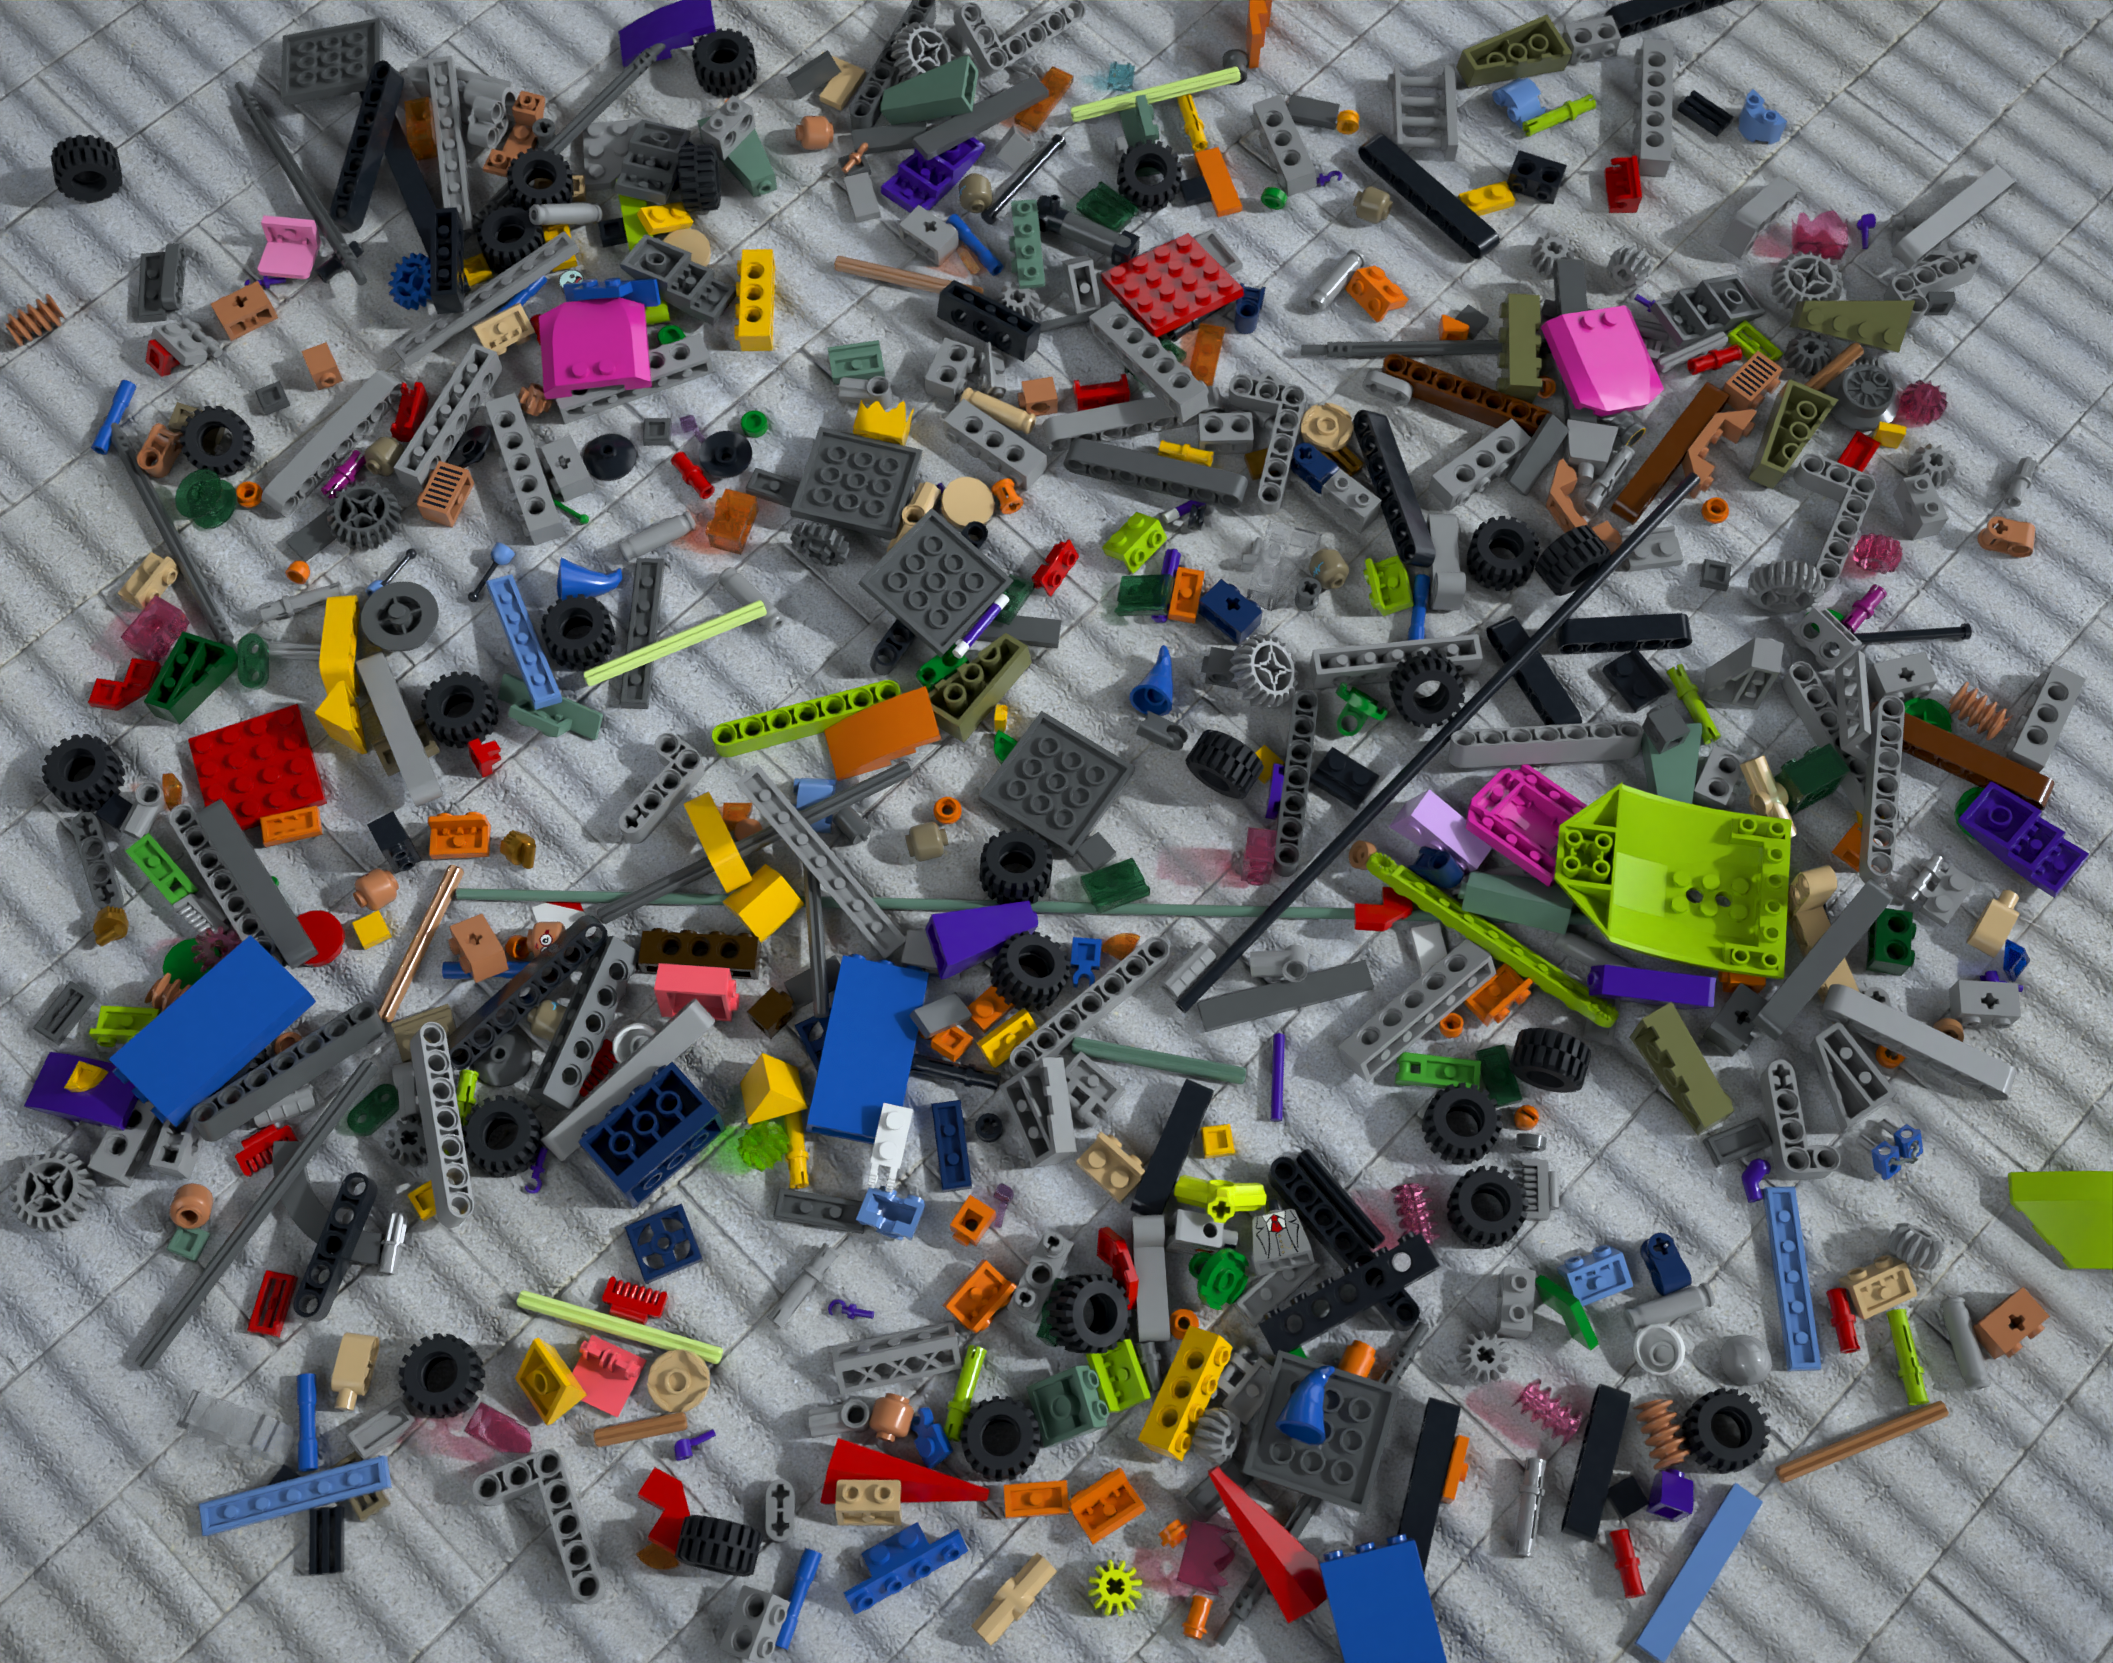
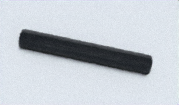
M1310 1149L1302 1151L1296 1159L1299 1165L1371 1248L1375 1249L1385 1240L1382 1232Z

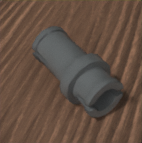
M1154 1342L1144 1343L1135 1347L1149 1393L1159 1391L1164 1382L1159 1364L1161 1355L1156 1352Z

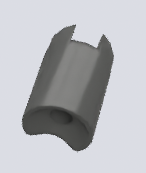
M1147 711L1146 719L1140 722L1136 732L1137 735L1172 751L1182 749L1183 743L1188 739L1187 732L1182 726L1150 711Z

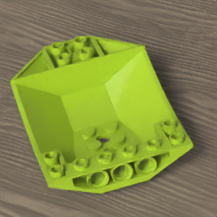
M1621 782L1559 826L1554 880L1608 941L1637 953L1685 965L1783 980L1792 820L1702 807L1647 793L1623 785V782ZM1689 890L1699 891L1702 895V901L1699 903L1690 902L1686 897V892ZM1724 896L1729 899L1731 905L1722 907L1717 904L1715 898Z

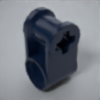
M1240 283L1243 287L1244 296L1237 299L1234 327L1239 333L1250 334L1257 328L1266 287L1262 286L1259 289Z
M1301 443L1294 449L1290 465L1291 471L1306 482L1313 491L1321 494L1323 485L1340 468L1335 462L1328 459L1309 443Z
M1426 846L1420 848L1419 856L1414 864L1407 867L1430 884L1445 889L1455 887L1464 877L1462 869L1448 851L1431 849Z
M1662 1232L1655 1233L1642 1243L1640 1247L1641 1257L1650 1273L1656 1291L1661 1296L1692 1284L1689 1269L1683 1262L1671 1236ZM1653 1246H1654V1247H1659V1246H1660V1248L1662 1249V1252H1661V1251L1655 1252V1250L1653 1249Z

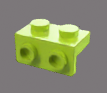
M1135 512L1102 546L1105 555L1123 561L1128 571L1135 573L1167 540V536L1158 519Z
M1398 555L1374 563L1371 558L1365 559L1367 569L1363 570L1367 584L1371 586L1372 593H1369V600L1373 609L1377 608L1383 616H1387L1415 606L1406 567L1400 561Z
M101 1006L97 1027L90 1028L88 1035L97 1041L98 1045L103 1047H115L116 1044H126L162 1013V1010L145 1007Z
M1131 1339L1117 1342L1118 1347L1113 1350H1107V1353L1086 1354L1089 1368L1095 1371L1099 1378V1386L1097 1387L1099 1400L1105 1402L1109 1413L1123 1412L1151 1399Z

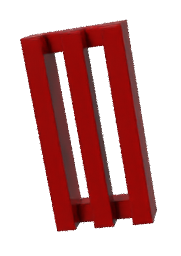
M265 1271L247 1331L280 1338L298 1277L279 1272ZM277 1279L263 1326H258L272 1281ZM287 1281V1282H286V1285H285V1288H284V1291H283V1295H282V1298H281L279 1307H278V1311H277V1314H276V1317H275V1320H274V1323H273V1327L270 1328V1327H271V1324H272V1321H273V1317H274L276 1308H277V1305H278V1301H279V1298H280V1295H281V1292H282V1289H283L284 1282Z

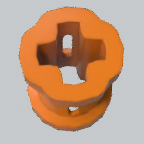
M1002 479L992 486L991 492L994 496H997L1001 504L1000 510L1003 514L1015 513L1023 506L1024 502L1021 497L1017 496L1012 479Z

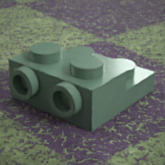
M1089 1365L1074 1366L1026 1387L1035 1419L1039 1425L1044 1448H1050L1075 1437H1082L1107 1427L1106 1418L1109 1415V1411L1105 1402L1099 1400L1096 1390L1099 1386V1378L1095 1371L1089 1368Z

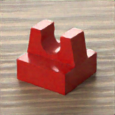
M156 339L148 341L145 362L161 377L170 375L171 368L181 363Z
M479 738L468 742L469 757L481 777L484 778L493 774L492 765L501 760L499 755L501 748L496 740L482 744Z

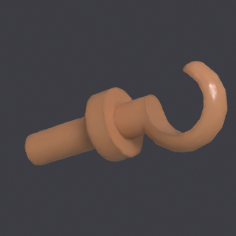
M867 143L861 144L856 153L853 152L849 155L850 160L842 168L844 173H847L854 164L859 165L861 162L860 157L868 149Z

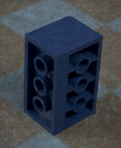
M671 1062L667 1066L659 1067L653 1073L652 1079L644 1086L639 1085L630 1092L629 1098L623 1104L613 1106L606 1113L605 1119L597 1126L592 1125L588 1127L578 1142L589 1159L635 1209L722 1134L726 1127L714 1106L683 1072Z

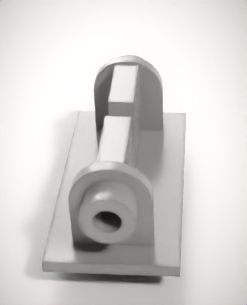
M988 342L983 351L979 352L977 356V367L980 370L978 389L986 395H993L994 398L1001 399L1006 393L1005 376L996 373L1003 374L1005 371L1004 355L999 349L991 350V343Z

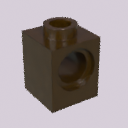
M771 987L747 1011L750 1021L771 1040L795 1016L792 1006L794 1001L784 991L778 993Z

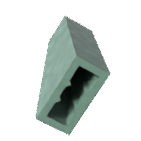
M969 55L959 57L885 89L880 103V111L891 125L971 113L979 70Z
M712 116L697 120L701 139L702 135L700 128ZM755 129L725 160L718 157L753 197L778 190L775 173Z
M1702 723L1686 724L1690 732L1684 743L1659 754L1643 730L1641 750L1649 793L1692 804Z
M1470 872L1468 882L1462 881L1458 898L1464 899L1461 909L1463 911L1564 935L1566 934L1573 900L1557 882L1552 887H1548L1536 878Z

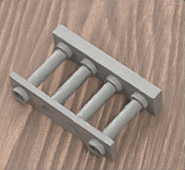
M1395 63L1393 74L1388 75V89H1392L1394 133L1390 135V140L1401 150L1402 147L1440 148V151H1444V161H1455L1458 149L1455 64H1444L1443 74L1438 75V77L1400 76V63ZM1401 87H1432L1441 90L1442 95H1439V97L1401 96ZM1401 107H1435L1438 110H1442V115L1440 117H1402ZM1402 127L1439 128V130H1443V135L1440 138L1402 137Z

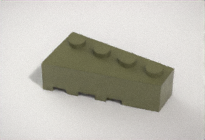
M1546 14L1464 49L1456 69L1466 85L1472 87L1513 80L1519 77L1524 78L1564 71L1572 52Z
M1508 293L1505 301L1501 302L1499 307V318H1503V327H1500L1498 332V343H1502V352L1498 353L1497 368H1501V377L1497 379L1496 391L1532 404L1542 388V379L1538 378L1539 370L1542 368L1541 358H1536L1541 346V336L1536 334L1541 324L1540 295Z
M1915 300L1797 301L1789 327L1850 343L1857 342L1861 346L1889 353H1899Z
M1789 379L1776 396L1748 479L1773 489L1789 470L1838 399Z
M1005 633L980 651L978 657L969 664L964 663L957 668L958 672L946 681L942 679L934 685L935 689L928 694L937 726L964 743L1032 663L1028 646Z
M1670 1002L1642 1018L1629 1038L1697 1136L1726 1120L1734 1112L1732 1101L1722 1090L1673 1003Z

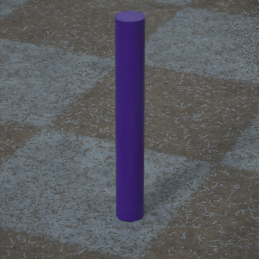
M1281 1033L1273 1034L1270 1118L1273 1122H1281L1283 1116L1285 1035Z

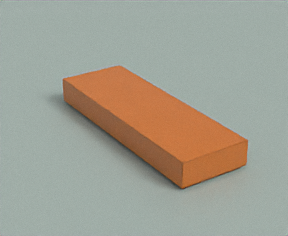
M1219 147L1195 152L1194 160L1200 175L1204 176L1211 193V202L1217 217L1242 212V204Z

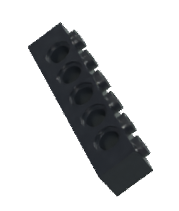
M1411 1231L1397 1239L1399 1245L1388 1251L1385 1246L1370 1255L1372 1260L1361 1266L1360 1262H1356L1344 1269L1345 1276L1334 1281L1333 1277H1330L1317 1284L1318 1291L1307 1296L1306 1292L1292 1298L1289 1301L1292 1306L1280 1311L1279 1307L1264 1314L1262 1317L1265 1321L1258 1324L1275 1357H1277L1278 1350L1289 1353L1440 1269L1441 1265L1422 1233L1415 1235ZM1399 1254H1407L1411 1259V1265L1406 1271H1398L1395 1268L1394 1260ZM1373 1269L1381 1270L1384 1276L1382 1284L1377 1287H1372L1367 1280L1368 1273ZM1347 1284H1352L1356 1289V1297L1351 1302H1345L1340 1295L1342 1287ZM1324 1299L1329 1304V1312L1326 1316L1320 1318L1314 1313V1304L1318 1300ZM1296 1314L1302 1320V1327L1298 1332L1292 1333L1287 1327V1320L1290 1316Z

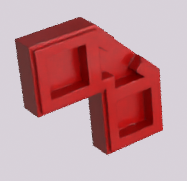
M132 658L123 682L96 678L88 700L91 707L119 711L149 693L162 666L156 661Z
M1382 887V905L1355 903L1354 928L1355 930L1384 932L1392 927V923L1395 921L1403 920L1412 914V901L1405 896L1397 894L1392 887Z
M1109 1227L1099 1228L1096 1256L1113 1269L1112 1278L1118 1281L1117 1286L1124 1288L1125 1293L1123 1296L1129 1298L1130 1304L1127 1305V1309H1135L1137 1307L1139 1279L1125 1239Z
M654 1467L638 1492L639 1499L663 1511L649 1533L648 1540L675 1554L684 1517L690 1516L682 1481Z

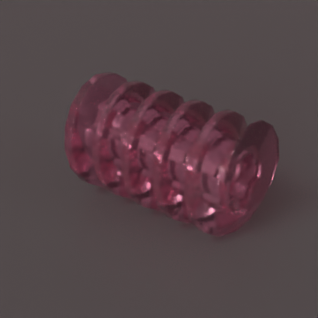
M1410 1183L1393 1187L1391 1192L1398 1194L1393 1198V1202L1395 1205L1401 1206L1396 1210V1215L1403 1218L1398 1222L1399 1228L1406 1229L1401 1234V1237L1411 1231L1415 1235L1422 1233L1429 1246H1431L1433 1241L1441 1236L1439 1233H1431L1430 1229L1438 1226V1223L1428 1221V1217L1435 1214V1210L1425 1209V1206L1432 1202V1198L1422 1196L1423 1193L1430 1190L1429 1186Z
M1537 1378L1525 1386L1511 1407L1521 1402L1520 1414L1524 1415L1531 1410L1533 1413L1530 1422L1534 1423L1542 1419L1543 1422L1540 1430L1545 1431L1552 1427L1551 1439L1554 1440L1562 1435L1563 1441L1561 1446L1564 1447L1579 1428L1583 1412L1578 1410L1571 1415L1572 1404L1568 1402L1560 1406L1562 1396L1557 1394L1550 1398L1552 1388L1547 1386L1539 1390L1542 1380Z

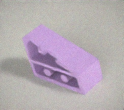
M1430 789L1408 800L1389 826L1420 847L1426 846L1431 849L1448 851L1462 869L1464 875L1477 870L1492 849L1490 845L1465 829L1466 819Z

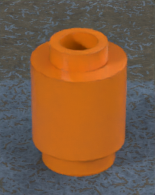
M1353 1340L1351 1345H1347L1337 1369L1367 1378L1375 1362L1374 1355L1376 1350L1364 1342Z

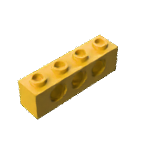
M742 249V259L737 260V274L741 276V281L736 282V295L740 297V303L735 304L736 319H739V325L734 326L735 341H740L741 351H773L776 266L773 249Z
M1189 1325L1138 1437V1440L1151 1451L1180 1462L1183 1461L1186 1452L1191 1447L1192 1438L1195 1434L1194 1429L1199 1424L1198 1419L1203 1417L1211 1395L1217 1389L1218 1380L1224 1366L1230 1359L1233 1347L1220 1335Z

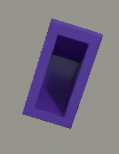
M1666 1468V1471L1658 1472L1654 1477L1649 1497L1650 1504L1647 1505L1646 1512L1675 1522L1691 1515L1693 1512V1481L1684 1478L1685 1474L1675 1469Z

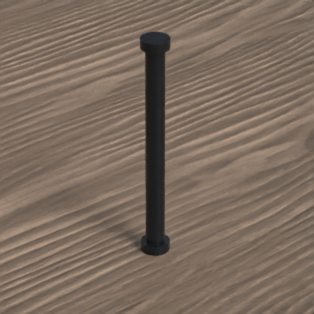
M1055 134L1051 138L1052 142L988 210L985 209L981 213V218L987 224H993L998 213L1058 149H1063L1066 146V141L1061 135Z
M1964 623L1960 627L1853 633V635L1862 644L1960 637L1962 640H1969L1972 630L1969 623Z

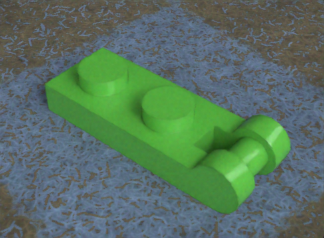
M149 833L125 850L172 906L189 894H195L199 891ZM179 881L182 886L172 892L170 887Z
M1403 1052L1396 1059V1063L1399 1065V1072L1395 1074V1083L1397 1085H1416L1445 1089L1447 1085L1453 1084L1454 1087H1457L1459 1082H1466L1467 1088L1475 1084L1478 1085L1477 1090L1479 1091L1481 1061ZM1412 1065L1419 1066V1074L1410 1073Z

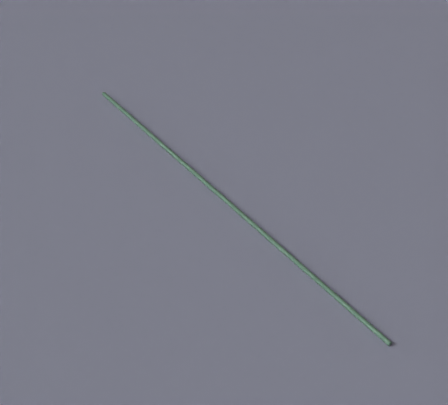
M457 888L456 897L457 900L612 903L632 892ZM669 893L648 904L725 906L723 901L731 894ZM799 896L804 903L803 907H806L805 896ZM821 896L822 908H841L831 896ZM871 897L880 909L959 911L1000 905L997 903V900ZM1038 901L1032 904L1030 902L1032 910L1036 913L1259 917L1269 907ZM1288 907L1278 918L1354 920V908ZM1412 909V914L1409 917L1397 920L1442 922L1431 913ZM1584 913L1570 914L1568 924L1594 925ZM1477 914L1489 923H1514Z

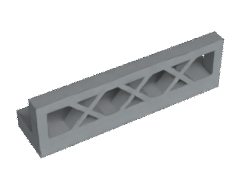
M1858 650L1835 669L1840 748L1846 753L1864 761L1871 755L1869 738L1871 735L1865 654Z
M953 1321L832 1347L833 1364L840 1395L962 1369ZM953 1350L954 1360L941 1363L934 1359L939 1351ZM917 1356L924 1360L919 1368L910 1369L904 1365L910 1357ZM887 1363L893 1367L889 1374L880 1376L873 1372L878 1364ZM855 1369L862 1373L858 1381L844 1382L842 1372Z

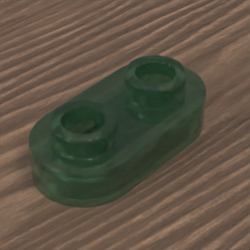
M254 633L246 634L239 640L237 646L238 679L243 686L252 690H258L263 688L269 680V646L263 637ZM258 645V651L252 653V648ZM258 672V679L253 681V674Z
M392 1084L377 1086L349 1112L347 1124L356 1135L369 1136L373 1134L399 1110V1097L396 1087ZM384 1094H389V1099L381 1102V1097ZM361 1115L367 1116L364 1122L358 1123V1118Z

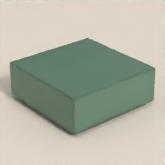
M178 1226L166 1250L197 1262L211 1234L199 1228L185 1229Z

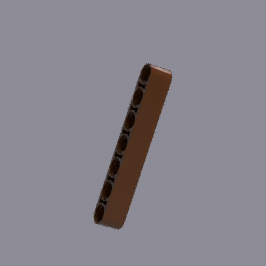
M1390 354L1383 361L1381 372L1411 384L1414 389L1411 397L1496 429L1510 419H1513L1532 438L1546 414H1553L1547 409L1399 354Z
M1706 382L1617 497L1610 512L1634 525L1683 462L1688 449L1713 416L1722 411L1730 395L1711 383Z
M1878 701L1872 702L1870 704V716L1874 708L1879 703ZM1883 710L1887 715L1892 716L1889 711ZM1906 712L1904 714L1902 752L1981 788H1986L1992 781L2039 810L2043 811L2055 785L2052 779ZM1881 735L1883 739L1890 741L1888 737Z

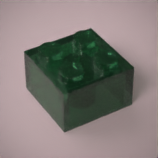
M1830 743L1821 748L1818 745L1812 747L1798 761L1795 758L1790 759L1780 767L1782 771L1774 777L1775 782L1780 783L1787 791L1788 804L1786 807L1790 817L1833 794L1849 773V767Z

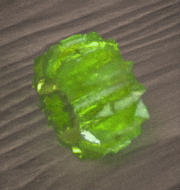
M764 1120L760 1123L752 1124L750 1129H744L745 1135L738 1138L740 1146L737 1148V1151L748 1167L763 1172L766 1168L773 1169L775 1162H783L781 1156L789 1151L787 1144L790 1140L778 1123Z

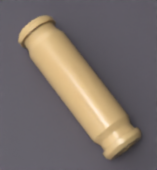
M970 387L963 391L960 402L965 399L1000 424L1017 431H1023L1024 434H1030L1036 422L1034 414H1028L1020 408L982 392L973 391Z

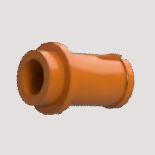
M1193 1595L1186 1623L1183 1622L1181 1625L1184 1628L1182 1634L1201 1640L1202 1635L1207 1633V1630L1204 1628L1213 1601L1200 1595Z

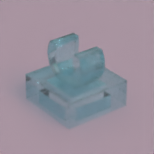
M1114 61L1113 64L1110 63L1108 90L1132 92L1135 66L1131 65V63H1127V65L1118 64L1117 61Z

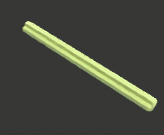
M1235 66L1074 106L1070 109L1073 122H1078L1134 108L1136 96L1146 95L1147 102L1150 104L1239 82L1240 71Z
M761 600L755 601L588 669L583 673L584 678L589 686L596 685L765 616L767 614L766 608Z
M521 1291L517 1299L518 1307L665 1350L685 1349L692 1351L704 1361L713 1364H719L723 1355L721 1347L529 1291Z

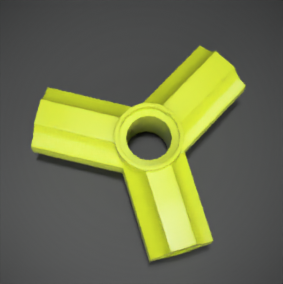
M1183 1175L1179 1177L1174 1189V1196H1176L1177 1202L1205 1208V1212L1212 1216L1214 1222L1226 1223L1230 1217H1234L1235 1211L1261 1210L1263 1205H1266L1267 1195L1263 1185L1260 1183H1233L1217 1179L1208 1181Z

